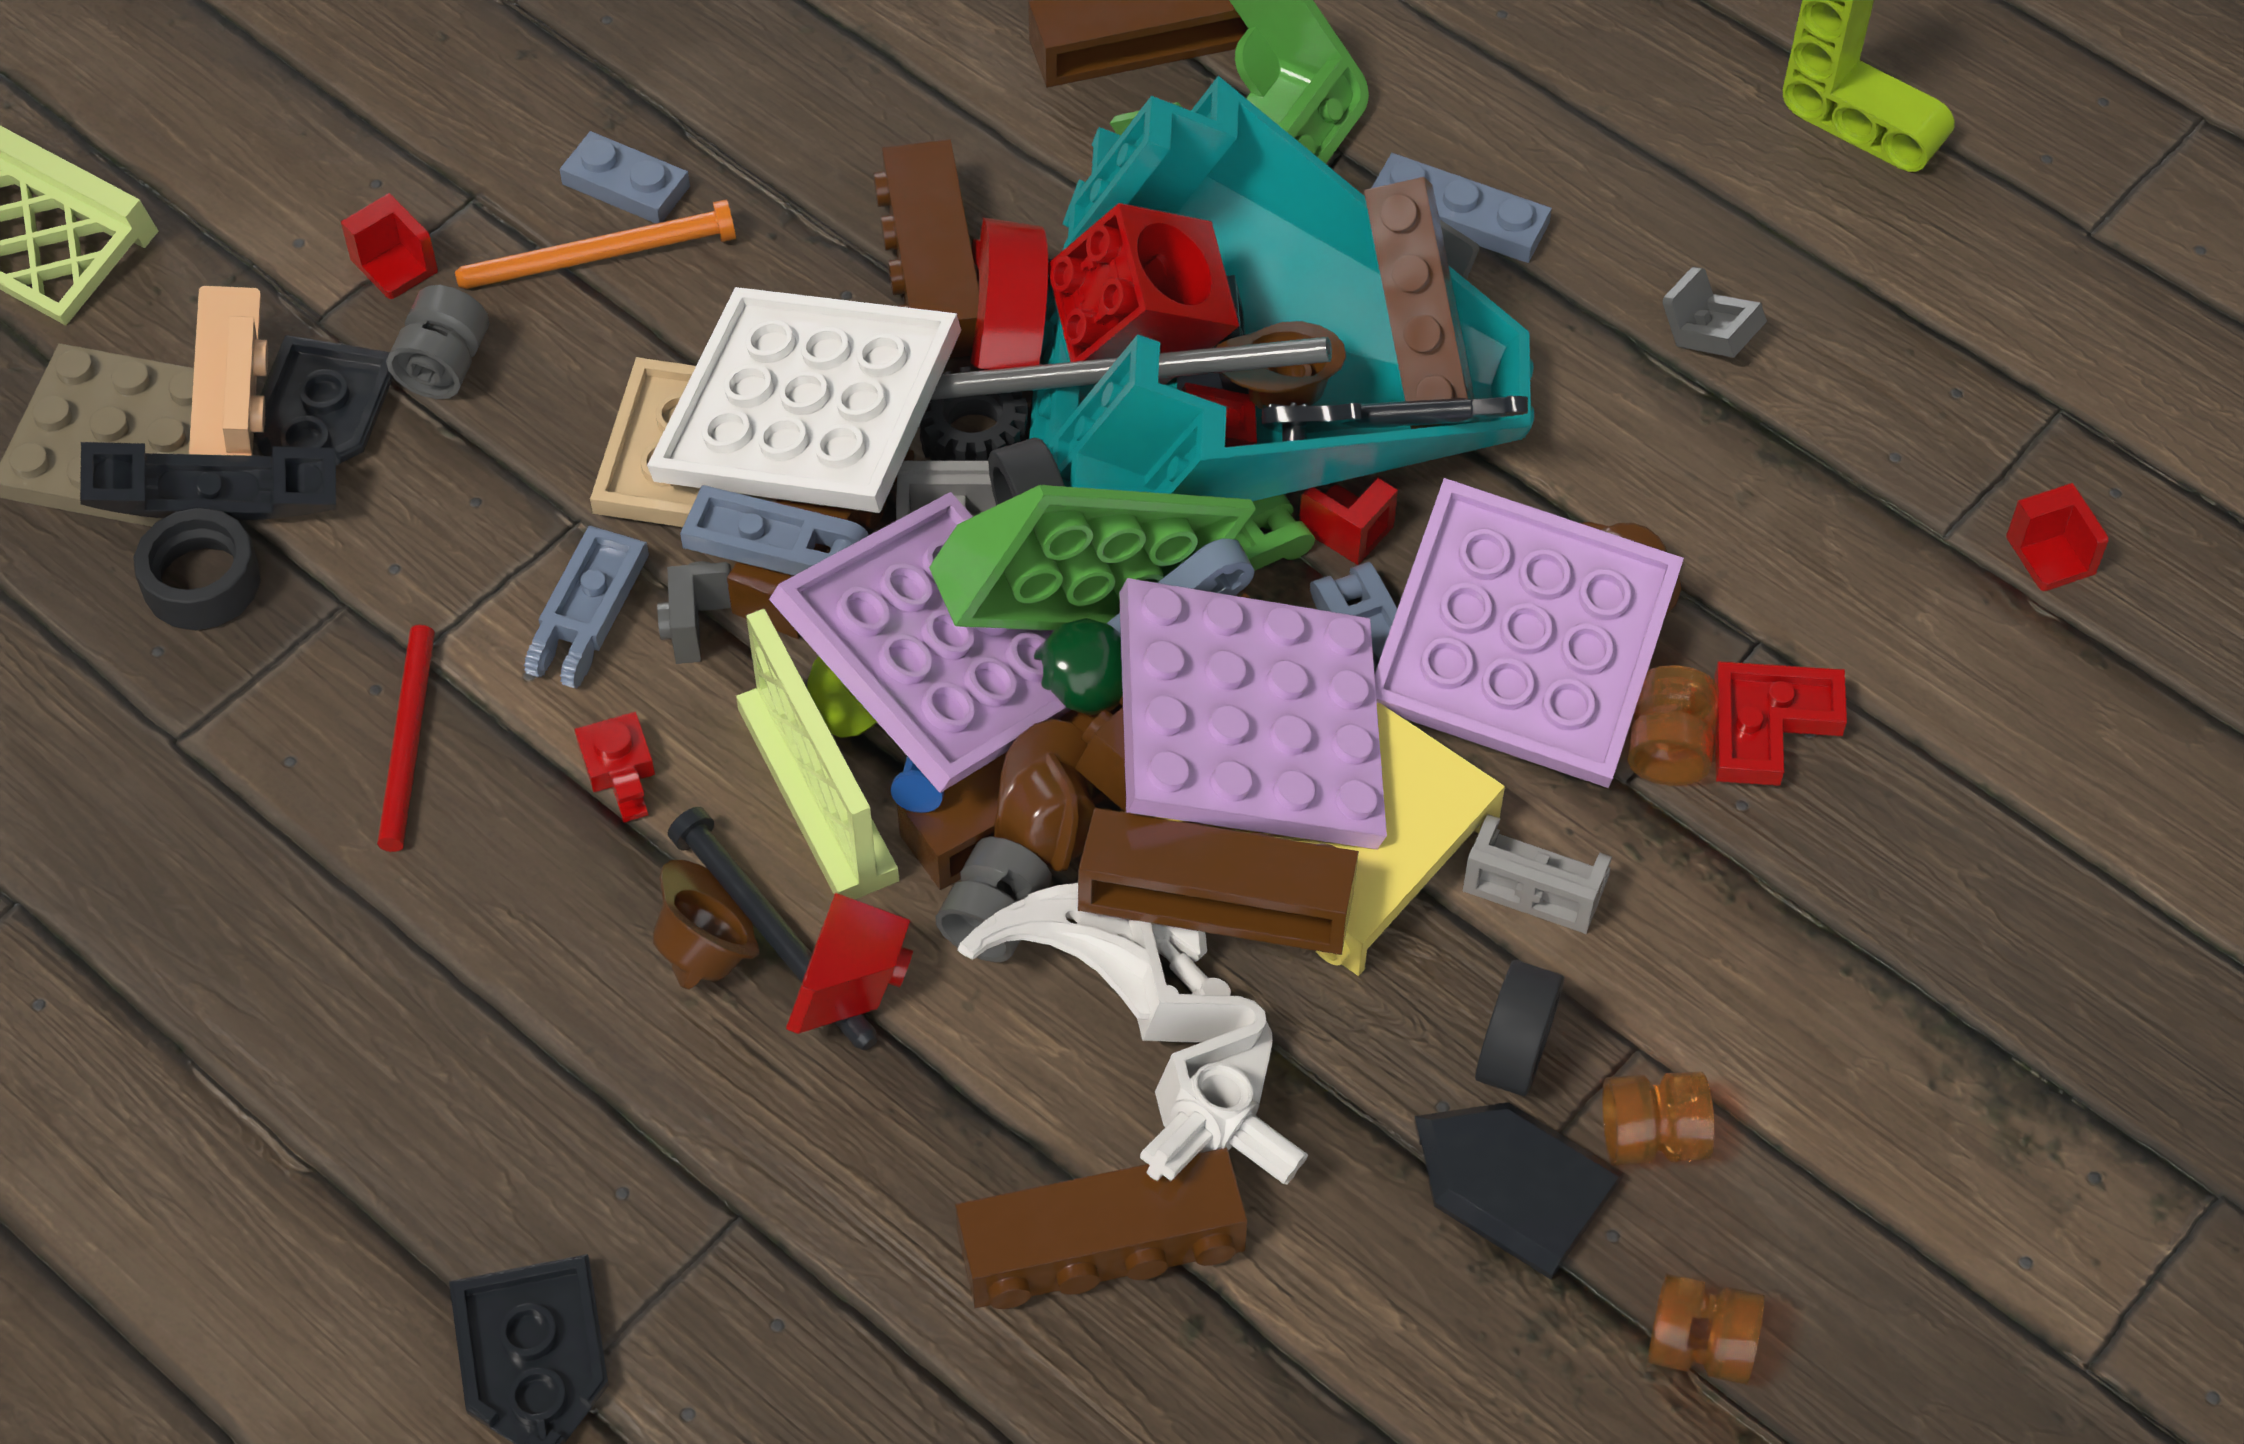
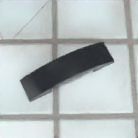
M81 442L80 505L116 513L162 519L175 512L195 508L222 511L238 521L278 519L321 513L336 509L335 448L273 446L272 456L145 453V443Z

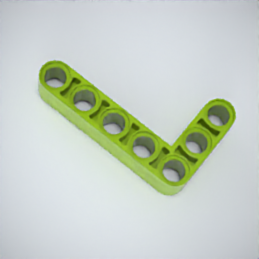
M1802 0L1782 89L1786 106L1801 119L1899 169L1908 172H1917L1923 169L1954 130L1955 120L1948 107L1938 99L1860 61L1874 0Z

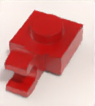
M636 711L575 728L577 744L593 793L612 787L624 823L649 816L643 799L645 796L640 779L655 775V771Z

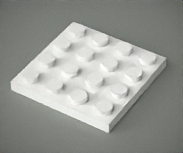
M735 287L647 465L653 481L696 488L706 485L739 494L880 513L961 332L957 313Z

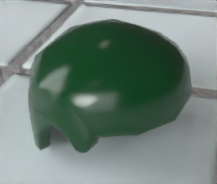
M1089 618L1068 622L1054 630L1035 650L1034 659L1041 660L1043 666L1042 687L1046 690H1051L1066 708L1089 716L1099 714L1105 709L1112 711L1120 705L1119 702L1123 696L1121 633L1112 626Z

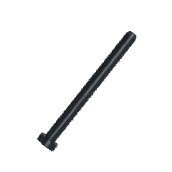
M693 807L683 812L673 821L668 829L670 840L679 850L691 849L802 983L812 956L810 950L711 833L714 828V820L703 807ZM863 1014L835 1022L854 1047L865 1051L876 1044V1030Z

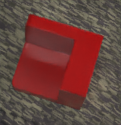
M390 193L341 221L350 260L388 299L398 297L438 273L429 233Z
M1379 478L1360 497L1339 485L1332 486L1326 494L1314 487L1308 488L1301 495L1299 521L1307 525L1316 540L1356 565H1359L1394 527L1398 490Z
M2073 483L2018 500L2006 534L2007 540L2041 591H2048L2096 575L2109 541L2106 532Z

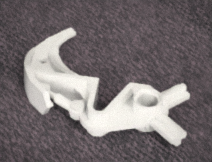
M1078 883L1057 885L1028 894L1025 899L996 912L960 942L957 951L971 960L975 959L985 950L1006 941L1026 940L1051 945L1076 956L1104 978L1136 1016L1142 1041L1200 1042L1171 1055L1155 1090L1165 1128L1140 1154V1158L1150 1165L1146 1173L1151 1178L1158 1181L1164 1175L1172 1181L1199 1152L1224 1149L1226 1147L1229 1150L1232 1146L1286 1185L1294 1178L1297 1170L1308 1157L1306 1152L1255 1116L1260 1106L1259 1103L1272 1048V1031L1266 1021L1265 1011L1255 1001L1241 996H1230L1231 990L1225 981L1218 978H1208L1194 963V961H1198L1207 952L1205 932L1078 911ZM1067 919H1073L1077 923H1070ZM1158 953L1167 958L1171 963L1170 969L1189 988L1192 994H1179L1175 987L1166 985Z

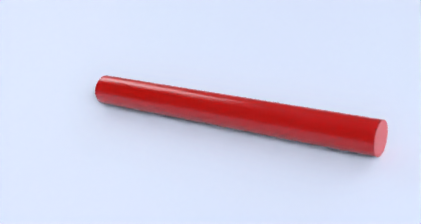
M426 625L412 626L409 632L377 842L380 849L388 852L400 851L404 846L435 631Z

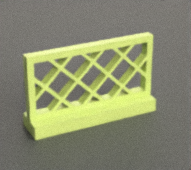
M0 126V188L15 184L21 188L22 201L0 206V222L24 216L26 230L25 235L0 240V257L28 250L30 264L29 269L5 274L0 271V290L56 321L67 325L132 244L135 243L146 248L159 231L138 198ZM56 208L65 211L66 225L37 231L35 213ZM99 232H105L112 236L101 251L81 256L79 237ZM68 240L70 259L41 265L39 247ZM73 274L74 284L59 303L45 296L43 281Z
M761 609L746 615L757 688L736 696L738 710L833 894L838 893L855 900L899 882L898 867L871 818L870 806L765 609Z

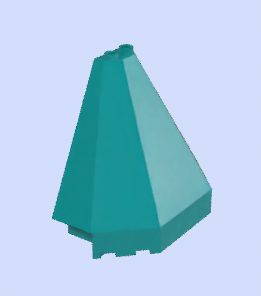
M1217 76L1191 111L1150 96L1122 135L1098 127L1091 145L1093 146L1092 173L1086 182L1078 180L1062 225L1069 227L1068 238L1063 250L1118 203L1212 221L1226 276L1235 275L1244 311L1246 334L1257 332L1280 322L1303 321L1320 325L1334 332L1344 343L1346 359L1341 370L1328 379L1322 397L1312 406L1405 401L1366 199L1362 193L1220 76ZM1449 266L1475 399L1526 396L1528 397V414L1479 419V422L1417 429H1411L1410 426L1338 429L1307 433L1306 440L1282 442V433L1265 428L1262 425V409L1255 405L1256 445L1225 447L1226 406L1178 390L1176 377L1166 385L1158 383L1160 342L1137 334L1097 384L1033 390L1029 439L1038 438L1043 440L1058 466L1065 487L1239 498L1256 501L1522 440L1529 433L1534 421V408L1531 406L1530 380L1534 369L1533 360L1530 359V335L1527 329ZM1049 272L1045 325L1039 365L1071 362Z

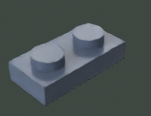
M592 131L587 134L560 168L563 185L653 223L663 222L690 187L688 171Z

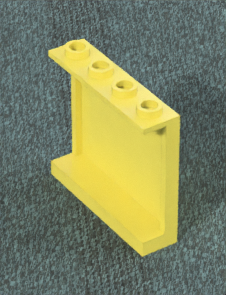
M1378 702L1377 715L1387 837L1379 848L1371 849L1263 833L1276 838L1312 844H1330L1337 848L1359 851L1354 895L1342 955L1316 951L1328 963L1333 965L1342 964L1357 976L1365 970L1367 949L1474 831L1479 834L1486 816L1489 814L1500 818L1505 789L1504 785ZM1161 818V819H1167V820H1173V821H1179V822H1188V821L1174 820V819H1168V818ZM1203 824V825L1209 826V827H1215V828H1221V829H1227V830H1233V831H1239V832L1262 833V832H1256V831H1249V830H1242V829H1235V828H1228V827H1222V826H1215V825Z

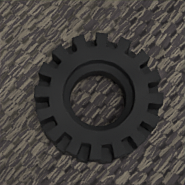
M970 366L959 367L960 373L970 372ZM949 370L943 374H951V372ZM1022 392L930 400L919 424L920 441L925 458L930 456L931 461H988L991 451L1028 440V406L1026 397L1022 398ZM967 415H983L997 422L988 430L976 433L963 432L951 426L952 422Z

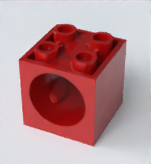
M1118 203L1048 263L1050 282L1071 362L1117 358L1137 334L1160 342V353L1213 348L1239 327L1212 221ZM1174 377L1158 378V383L1166 385Z

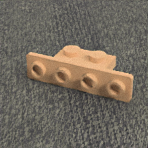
M202 286L199 289L189 454L253 456L254 432H264L265 396L256 395L257 376H267L268 341L259 340L261 294L257 288Z

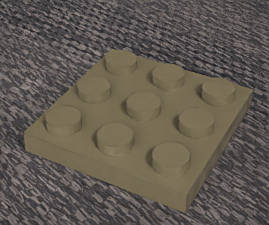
M59 343L0 462V498L152 527L162 518L116 513L80 505L81 442L145 443V453L189 454L194 368Z

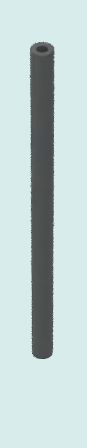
M1329 337L1160 353L1158 378L1331 362V342ZM1117 358L943 374L939 379L931 400L1095 385Z

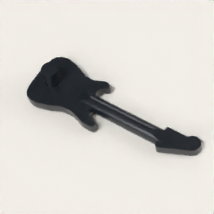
M1528 397L1451 398L1366 404L1349 403L1330 406H1308V404L1297 406V403H1291V406L1268 404V408L1262 409V425L1265 428L1282 433V442L1306 440L1307 433L1338 429L1391 428L1410 425L1462 423L1476 419L1528 414Z

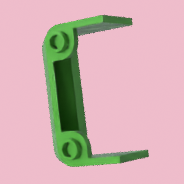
M1229 0L1248 27V30L1239 40L1235 51V64L1238 74L1250 91L1246 99L1326 164L1367 107L1369 93L1363 73L1314 0ZM1179 102L1172 103V104H1175V105H1177V106L1182 107V106L1179 104ZM1139 111L1117 115L1109 124L1117 134L1122 135Z

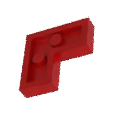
M1717 662L1714 675L1716 782L1780 786L1784 774L1783 732L1843 736L1847 724L1845 669Z

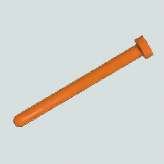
M727 199L712 202L714 211L464 265L455 271L457 284L460 288L470 289L716 234L720 235L721 242L736 239V234Z

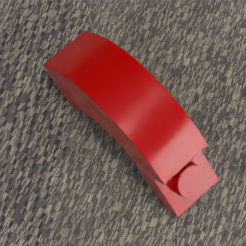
M983 218L980 240L973 239L971 247L974 264L979 269V301L971 364L977 368L988 370L1039 365L1048 289V245L1045 230L1042 226Z

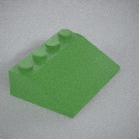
M1038 485L957 524L929 566V569L956 627L1056 630L1062 624L1084 618L1107 623L1120 613L1119 592L1127 578L1158 583L1203 546L1219 539L1234 540L1256 508L1251 499Z

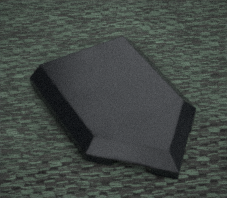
M285 335L260 394L265 396L264 432H254L253 440L264 456H272L273 446L335 448L336 465L363 453L393 380V376L388 371L386 363L390 352Z
M1509 1102L1414 1116L1419 1145H1422L1429 1175L1428 1183L1434 1207L1549 1279H1552L1624 1176V1172Z
M588 1254L449 1281L467 1414L514 1444H564L609 1386Z

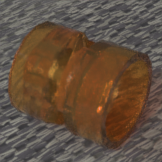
M1678 665L1659 666L1647 671L1633 714L1635 721L1631 729L1627 758L1631 770L1641 778L1656 784L1680 786L1701 781L1709 774L1712 765L1715 737L1712 730L1717 719L1720 692L1716 682L1711 677L1694 668Z
M1703 1071L1667 1073L1659 1085H1652L1645 1075L1605 1078L1602 1093V1117L1606 1150L1612 1166L1653 1163L1658 1152H1663L1670 1162L1711 1159L1714 1148V1114L1710 1087Z
M1666 1273L1655 1314L1648 1363L1685 1372L1695 1363L1702 1364L1707 1377L1747 1385L1757 1351L1765 1295L1730 1287H1724L1717 1295L1709 1294L1707 1286L1703 1281ZM1692 1317L1709 1319L1706 1340L1689 1335Z

